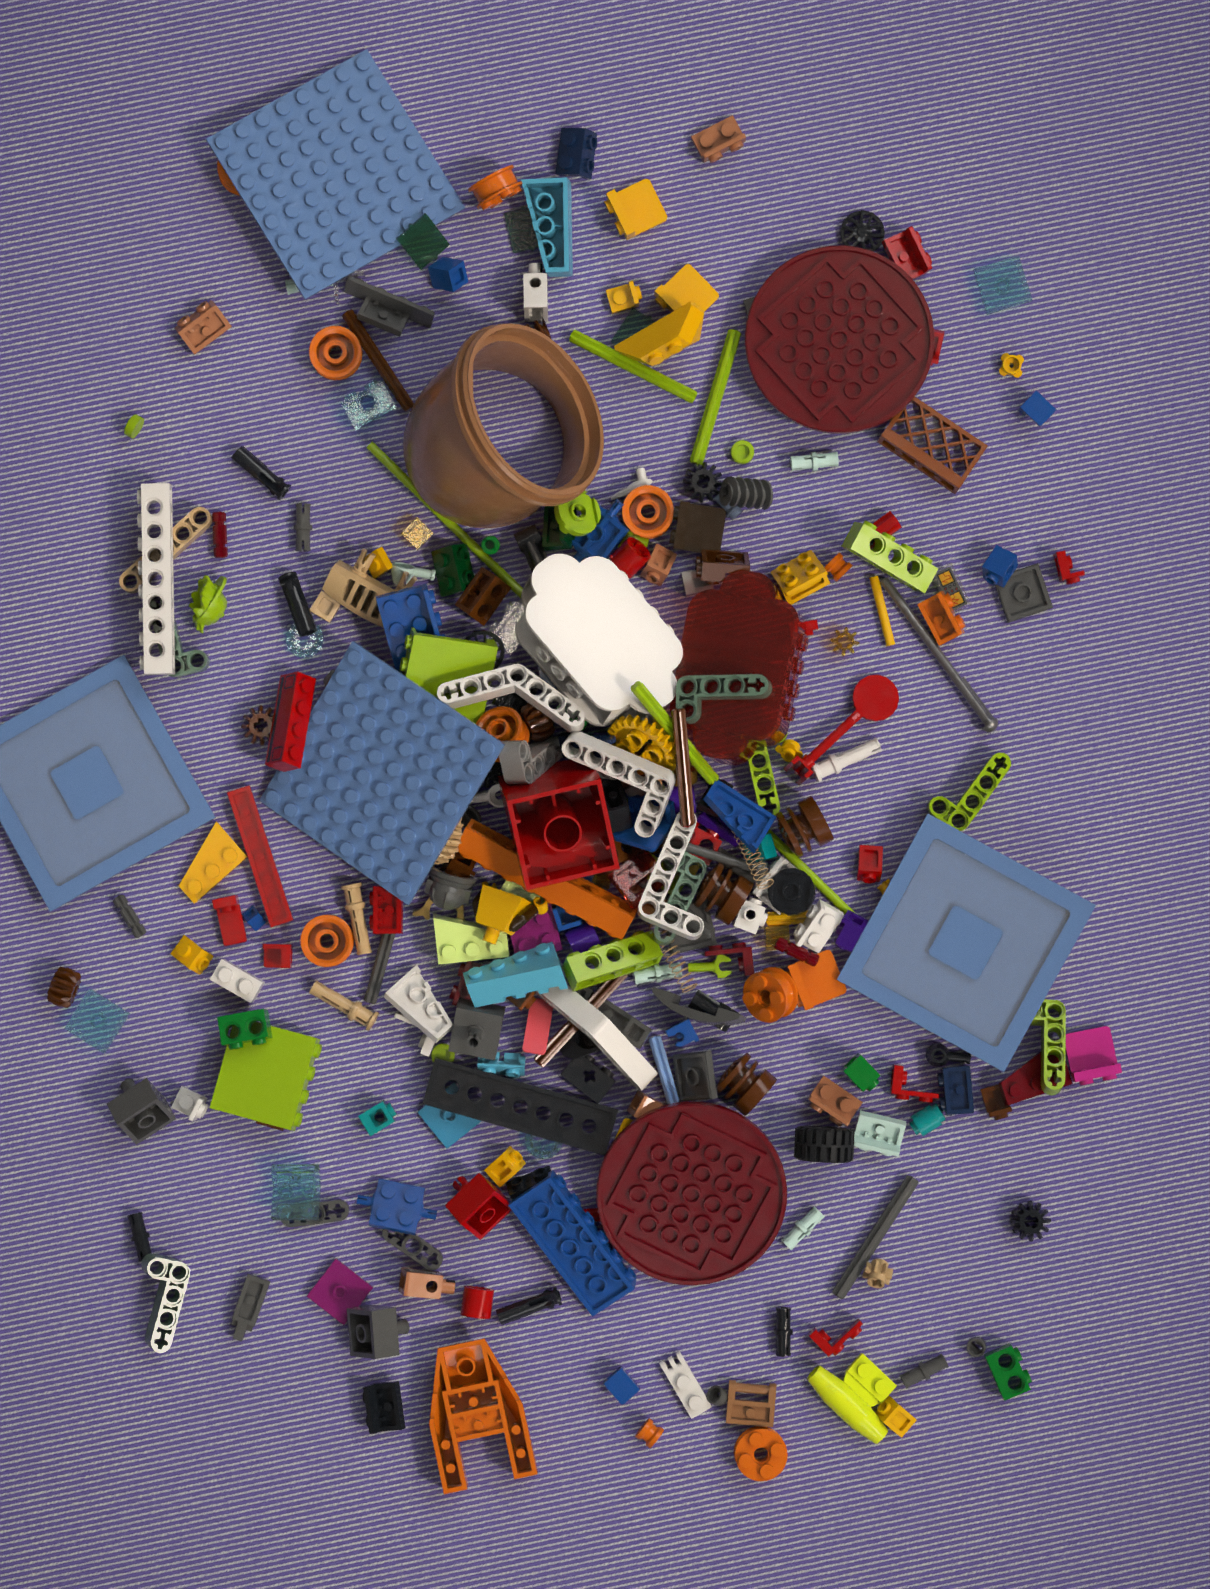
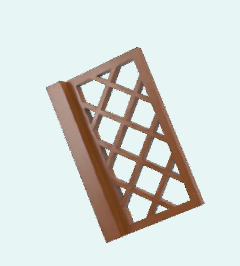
M914 397L911 402L918 406L920 415L908 417L905 407L893 417L877 442L956 494L988 445ZM934 417L937 419L939 428L927 430L925 418ZM921 419L923 431L911 433L909 421ZM905 422L907 434L899 435L891 429L895 423ZM945 431H955L958 434L959 441L947 443ZM941 432L943 444L931 446L929 434ZM925 435L927 447L918 448L914 445L912 437ZM973 443L980 450L976 455L967 456L964 444ZM960 445L962 457L950 459L948 447ZM944 448L946 460L937 461L934 459L932 450ZM964 461L966 471L962 477L953 471L952 463Z

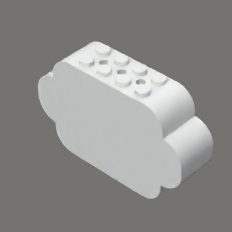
M553 554L534 568L521 594L522 604L525 609L517 621L515 629L520 645L559 691L583 709L585 720L595 726H608L613 724L622 715L626 718L628 714L633 718L639 715L642 721L646 717L649 724L655 722L656 720L631 691V686L635 682L640 681L663 709H667L676 695L677 680L673 672L683 657L681 642L676 637L673 628L665 624L659 617L658 611L644 599L642 592L629 582L626 573L619 570L609 559L592 556L579 563L569 555Z

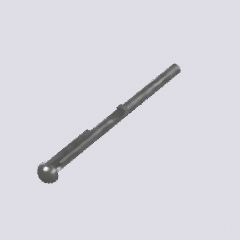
M887 577L880 583L981 719L985 725L982 730L985 732L996 730L998 727L997 718L992 716L964 676L961 678L936 644L935 638L928 633Z

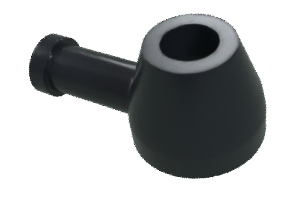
M934 1043L928 1047L926 1059L935 1067L944 1066L948 1061L970 1064L971 1054L968 1052H949L945 1045ZM941 1051L943 1053L942 1059L936 1060L934 1053Z

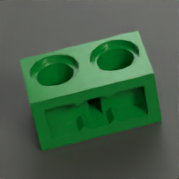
M263 1008L217 1017L221 1045L229 1046V1050L243 1048V1043L252 1042V1045L267 1043L266 1039L273 1038L267 1009ZM256 1021L262 1024V1030L258 1034L252 1032V1025ZM236 1025L239 1029L238 1036L231 1039L228 1034L229 1029Z
M859 1053L841 1068L862 1092L865 1090L870 1092L879 1083L877 1079L880 1077V1074Z
M1008 1343L984 1354L1004 1401L1031 1390L1029 1383L1032 1380L1027 1369L1022 1370L1019 1361L1023 1359L1017 1347L1013 1348ZM1003 1354H1008L1011 1357L1010 1363L1006 1366H1001L998 1362L999 1357ZM1012 1376L1020 1378V1383L1015 1388L1008 1386V1380Z

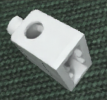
M530 263L528 265V273L523 274L525 322H533L535 320L542 322V317L545 322H548L547 273H543L541 263Z

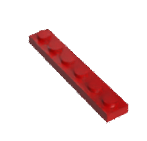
M248 785L227 792L270 927L293 921L290 906L251 786Z

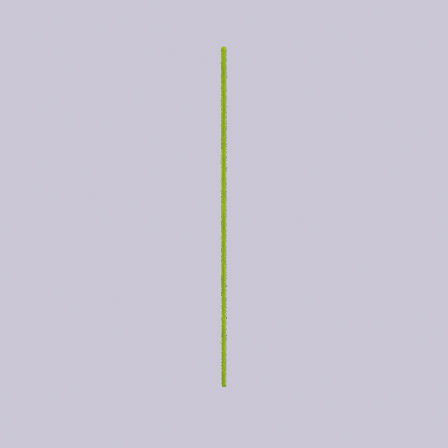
M372 441L366 448L464 544L466 543L467 547L503 582L509 585L511 590L521 599L523 587L489 554H486L481 546L457 523L441 516L427 505L414 488L409 476ZM655 721V722H656V727H657L658 729L662 728V727L657 723V721ZM770 829L768 830L767 834L771 833L775 848L797 869L804 871L810 876L815 887L840 911L844 912V915L848 910L854 912Z

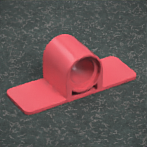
M536 998V1001L529 1008L522 1047L523 1052L545 1055L553 1007L543 999Z

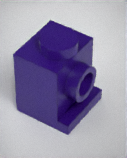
M848 910L835 932L839 935L835 941L836 946L842 950L852 952L868 920Z

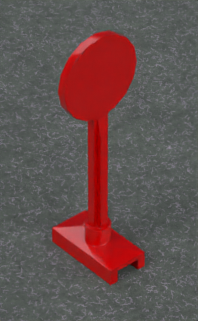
M876 674L866 676L857 683L852 695L855 711L810 754H805L802 758L797 755L783 768L786 772L792 768L794 773L801 777L796 782L798 785H801L814 773L811 768L815 765V761L861 718L874 722L883 721L895 712L898 707L899 694L891 680Z

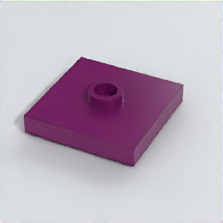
M336 1258L307 1297L341 1324L345 1325L348 1321L347 1308L359 1307L373 1289V1286Z

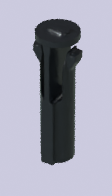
M241 446L232 455L231 458L265 485L272 495L277 496L278 500L286 496L291 485L285 484L283 478L276 476L244 446Z
M285 573L278 579L300 637L311 635L317 631V627L297 573Z
M555 1286L551 1291L546 1289L542 1294L497 1309L496 1313L501 1325L546 1308L553 1309L555 1304L561 1306L562 1299L560 1292Z

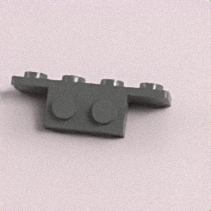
M348 276L344 292L364 300L357 314L358 320L399 337L408 320L431 328L435 315L434 311L425 306L410 302L404 297L389 293L383 288L370 285L362 279Z

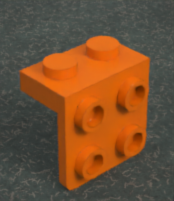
M830 950L817 953L819 960L816 966L806 964L805 961H797L786 966L788 969L787 973L792 977L797 987L798 1008L803 1006V1009L806 1011L820 1003L846 993L847 988L845 984L837 980L840 971Z

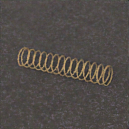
M745 853V854H744V859H746V864H748V863H747V860H753V859L757 860V859H761V858H758L759 856H757V857H755V858L749 859V858H750L751 856H753L754 854H753V853H749V854H746V853ZM757 871L755 874H752V875H754V876H758V875L764 876V875H766V874H764V873L757 874L759 871ZM766 877V878H764V879H761V880H758V879H757V880H756V885L758 886V889H766V888H768V887L759 888V886H765V885L770 884L771 882H769V883H767V884H764V885H760V884L758 885V884H757V881H762V880H764L763 882H765V881H768V880H772L773 883H774V880H773L772 878L767 879L768 877Z
M675 945V946L669 948L668 950L662 951V952H665V953H666L667 951L676 948L677 945ZM676 951V952H674L673 954H671L670 956H664V954H663V957H668V958H669V957H671V956H673V955H676V954L679 953L680 951ZM680 956V957L676 958L675 960L670 961L671 963L669 964V968H673V969H672V973H677V974H678L679 972H682V971H684V970H686V969L689 968V967H685V968H683L682 970H680L679 972H673V970H674L676 967L683 965L684 963H686V961H684V962L678 964V965L675 966V967H670V965H671L674 961H677V960L681 959L683 956ZM689 972V973H687V974H685L684 976L679 977V978H676V977L674 976V978L680 980L681 978L690 975L692 972ZM691 978L684 983H678L679 980L677 981V984H682L680 986V989L683 993L688 992L697 986V983H694L684 989L681 988L685 983L692 981L694 978Z

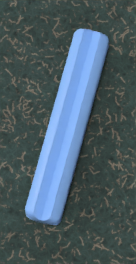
M661 1036L651 1037L649 1043L667 1104L678 1103L679 1097Z

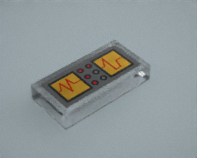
M952 563L939 568L933 578L938 592L944 591L945 594H950L955 604L952 607L955 613L970 607L972 604Z

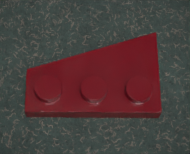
M1041 1051L998 1083L1005 1106L1044 1094L1041 1089ZM1055 1055L1047 1056L1049 1062L1053 1064L1059 1063V1059ZM1066 1061L1065 1084L1063 1087L1073 1084ZM1052 1072V1077L1049 1080V1082H1052V1086H1056L1057 1084L1054 1083L1055 1072Z

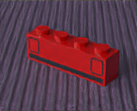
M298 671L280 676L265 761L266 766L282 772L301 768L316 678Z

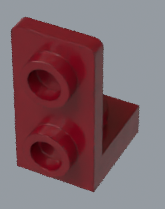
M746 942L733 943L730 949H723L722 945L708 946L709 951H704V956L742 952V957H738L739 971H744V976L754 974L752 947H746Z

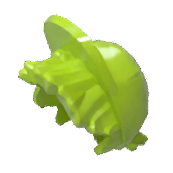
M204 575L203 579L200 578L198 580L197 591L191 593L193 603H190L189 607L195 613L192 616V621L195 623L196 630L202 634L204 633V626L216 623L225 615L227 600L222 590L225 587L227 578L224 576H220L213 583L208 575Z

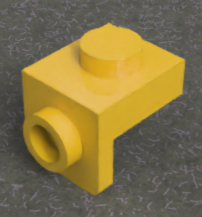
M183 935L170 953L188 969L199 975L209 966L213 958L211 953L201 948L185 935Z

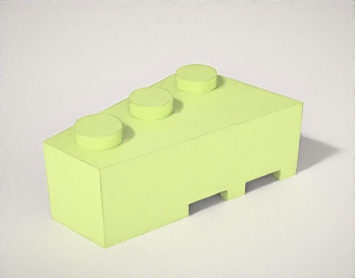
M433 913L438 965L509 957L507 934L500 932L496 945L482 940L486 927L460 918H451Z

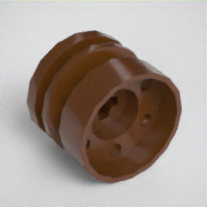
M812 796L797 802L800 812L798 815L789 807L786 808L790 818L788 820L785 819L781 811L775 814L778 821V829L785 843L798 858L804 856L800 845L803 844L808 852L812 851L809 840L814 839L820 847L834 840L832 832Z
M719 862L708 872L697 891L694 905L699 908L705 899L708 900L704 911L708 912L716 905L718 909L715 918L729 925L746 901L754 883L742 875L737 877L734 882L729 881L733 870L729 868L721 876L724 864Z
M747 1052L725 1070L716 1086L718 1093L726 1086L729 1088L723 1096L725 1099L730 1098L733 1094L738 1096L733 1106L744 1116L760 1102L777 1081L766 1069L756 1075L754 1073L758 1066L756 1060L747 1067L746 1063L751 1058Z

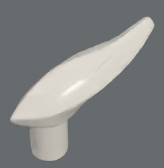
M645 468L636 469L638 480L610 497L611 500L624 497L637 487L650 485L653 481L647 479Z

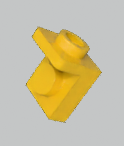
M629 281L626 285L606 290L612 314L639 307V300L642 299L639 285L634 286L633 281Z
M509 1146L484 1171L500 1188L526 1162L517 1150Z
M890 1396L880 1403L875 1411L879 1419L901 1438L917 1421L914 1416Z

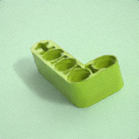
M780 722L751 727L743 735V745L757 805L762 808L766 805L765 798L760 800L759 795H768L773 792L774 797H769L770 804H775L776 806L772 810L773 815L779 812L780 803L767 747L780 744L786 739L788 734L787 728ZM773 727L782 729L783 737L781 739L775 740L771 737L770 730ZM751 732H756L760 736V742L756 745H752L747 741V735ZM761 755L764 757L765 765L762 768H757L752 764L754 756ZM761 778L768 779L771 784L770 789L761 791L757 786L758 780Z
M1005 753L992 755L956 805L943 796H937L928 802V813L960 831L965 830L1010 769V757ZM1003 758L1002 764L1005 766L1004 768H998L994 774L986 771L987 768L990 771L995 768V759ZM987 776L991 779L992 785L989 789H983L980 786L981 777ZM969 795L975 796L978 800V804L974 809L966 805V798ZM936 800L942 801L945 805L944 812L941 814L933 811L932 806ZM955 814L961 815L964 819V824L960 828L952 824V817Z
M1044 999L1030 1026H1041V1089L1047 1095L1053 1096L1058 1094L1065 1084L1066 1009L1064 1004L1058 1000ZM1048 1010H1057L1059 1017H1051ZM1055 1032L1058 1034L1059 1040H1051L1048 1037V1033ZM1055 1055L1059 1059V1063L1053 1064L1049 1062L1047 1056ZM1052 1072H1055L1054 1083H1057L1056 1086H1052V1082H1049Z

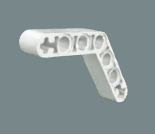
M513 664L445 682L437 690V698L453 709L516 693L571 733L581 731L585 726V713L581 707L521 664ZM514 674H520L523 676V679L516 682L511 677ZM492 680H497L500 682V685L492 688L488 683ZM469 686H474L477 688V691L469 694L465 692V689ZM540 688L543 692L540 695H533L530 693V690ZM458 689L461 690V697L458 695ZM449 693L451 699H447L445 694ZM551 702H559L562 706L559 709H552L549 707V704ZM570 717L572 719L578 717V721L574 720L573 722H570Z
M559 986L549 988L548 993L543 994L535 991L544 1001L587 1035L638 1090L642 1091L657 1076L656 1070L618 1028L576 991L573 992L570 986L563 990H560Z

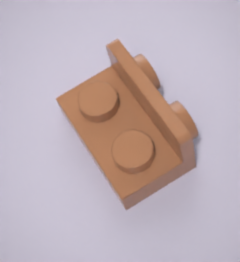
M733 115L691 136L704 163L710 161V163L716 162L723 157V153L728 150L735 152L744 146L743 143L746 142V136L740 130Z
M210 300L209 302L204 301L196 307V312L192 315H186L178 320L175 330L195 355L232 326L216 304Z
M824 1075L807 1098L811 1101L809 1105L820 1114L823 1110L831 1115L829 1120L839 1127L842 1124L848 1126L863 1103Z

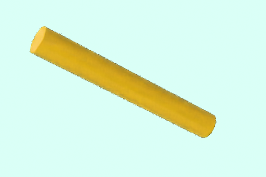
M870 577L869 580L886 647L895 645L879 577Z

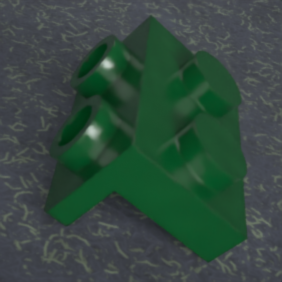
M545 506L542 548L545 551L572 549V540L575 539V536L561 532L555 518L554 506ZM574 507L575 509L573 511L574 514L577 516V509L576 507Z
M467 544L449 545L431 551L441 597L464 592L475 577Z

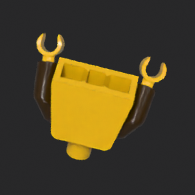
M486 881L482 882V889L472 901L476 923L486 927L482 940L496 945L500 932L512 936L537 914L542 915L548 911V902L545 901L541 904L540 897H535L533 905H530L531 902L523 897L497 889L496 883L489 886Z

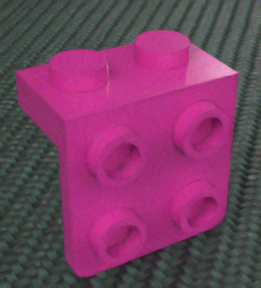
M1108 1026L1066 1034V1053L1072 1081L1079 1082V1085L1094 1083V1078L1102 1077L1103 1081L1117 1078L1116 1074L1122 1073L1121 1064L1117 1063L1112 1034Z

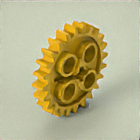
M628 714L626 718L622 715L619 719H616L608 729L609 735L616 737V742L611 745L632 754L638 752L648 740H652L638 756L671 771L675 770L674 742H669L668 739L671 736L664 735L662 733L664 731L663 728H656V722L649 724L646 717L642 721L639 715L633 718ZM636 770L639 775L645 774L641 770Z

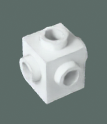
M749 897L748 901L744 902L736 915L733 926L756 934L759 926L764 927L768 914L765 913L766 908L761 906L762 901ZM748 910H752L754 912V917L752 919H748L746 917V913Z

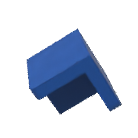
M442 257L428 267L434 289L454 292L469 282L463 260Z
M1037 390L1018 409L1024 417L1027 414L1038 426H1042L1057 410Z
M556 904L553 906L552 911L559 931L576 927L583 923L582 918L568 914Z
M622 1366L603 1381L606 1388L622 1405L640 1391V1386Z

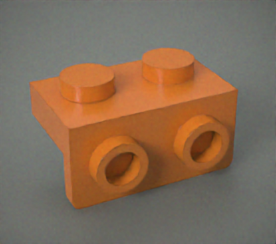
M940 591L936 595L917 604L939 646L965 633L963 628L966 625L961 615H956L952 609L955 604L949 593L945 594L944 591Z

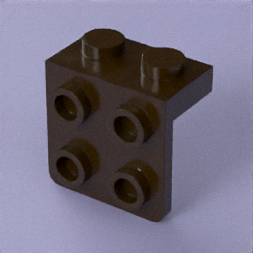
M680 501V506L675 505L673 520H677L676 529H671L669 543L674 544L673 549L701 553V549L721 550L726 511L722 508Z

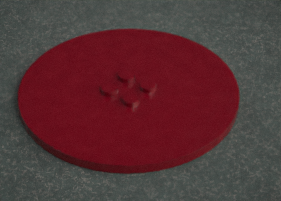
M845 245L826 246L808 250L791 258L767 278L756 294L749 310L745 330V350L749 369L757 387L766 400L779 413L796 424L811 430L832 434H848L868 430L885 423L900 413L913 400L922 387L931 366L934 351V327L925 297L917 284L901 267L888 258L867 249Z
M689 1101L672 1103L655 1108L639 1116L628 1124L614 1139L603 1158L598 1173L597 1208L602 1227L616 1251L637 1270L650 1277L672 1284H711L728 1279L744 1271L754 1264L771 1246L785 1216L787 1205L786 1176L781 1159L772 1142L756 1124L745 1116L713 1103Z

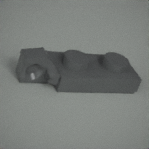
M249 1273L247 1274L232 1317L231 1325L236 1326L233 1339L242 1341L246 1330L252 1332L271 1281Z

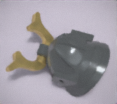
M433 866L429 872L430 876L427 879L424 892L429 894V898L424 906L413 911L412 915L423 916L426 920L430 919V907L434 903L438 908L445 910L456 909L457 918L465 920L463 904L469 903L473 889L472 886L479 878L473 876L466 878L447 874Z

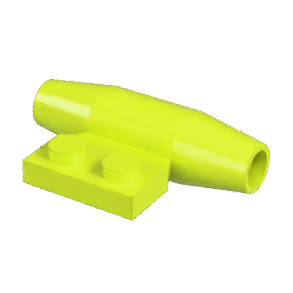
M860 1353L845 1370L843 1381L820 1365L811 1371L807 1377L808 1382L824 1403L852 1429L875 1444H878L886 1436L888 1429L871 1407L882 1403L897 1385L863 1353Z

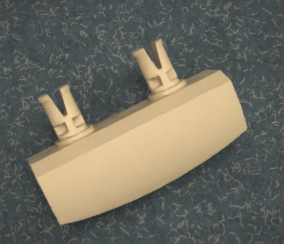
M362 549L354 566H350L341 560L334 564L322 590L348 610L384 628L376 596L413 587L417 577L413 576L406 584L409 572L404 571L396 589L390 588L367 574L376 555L372 553L364 561L368 550Z

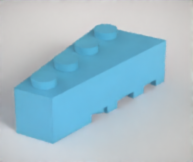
M567 177L521 179L545 272L549 277L573 276L572 194L570 180Z
M553 942L539 944L533 949L519 951L513 956L496 959L490 964L473 967L463 973L466 987L475 1008L504 1002L506 997L509 996L519 999L526 997L528 992L538 991L539 994L548 993L549 988L559 986L560 990L568 988Z

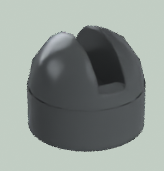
M972 1337L967 1343L968 1353L973 1357L982 1356L986 1350L985 1341L980 1337ZM975 1341L977 1344H979V1345L982 1347V1349L980 1350V1349H979L975 1344H973L972 1342Z
M718 1385L712 1386L707 1392V1401L715 1406H721L728 1399L727 1392Z

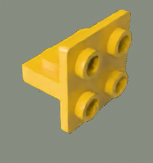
M812 550L799 554L793 560L780 564L771 571L772 577L777 582L789 606L830 584L826 569Z

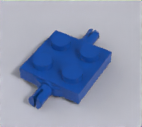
M615 499L609 509H605L599 504L601 519L595 529L585 536H575V539L572 540V545L577 551L573 558L579 563L584 558L592 556L608 559L628 533L629 529L616 516L622 506H624L620 500Z
M380 1178L373 1196L369 1197L358 1194L356 1203L370 1206L369 1226L410 1235L416 1234L417 1225L422 1217L436 1220L438 1211L424 1208L425 1188Z

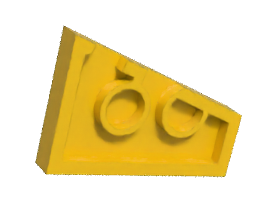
M217 821L179 884L181 890L194 904L248 858Z

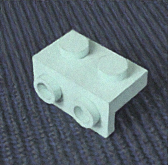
M860 1110L855 1128L854 1146L864 1151L880 1152L885 1156H899L906 1121Z

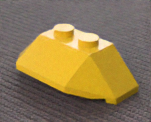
M690 301L614 346V349L630 359L650 366L660 364L700 340L704 311Z

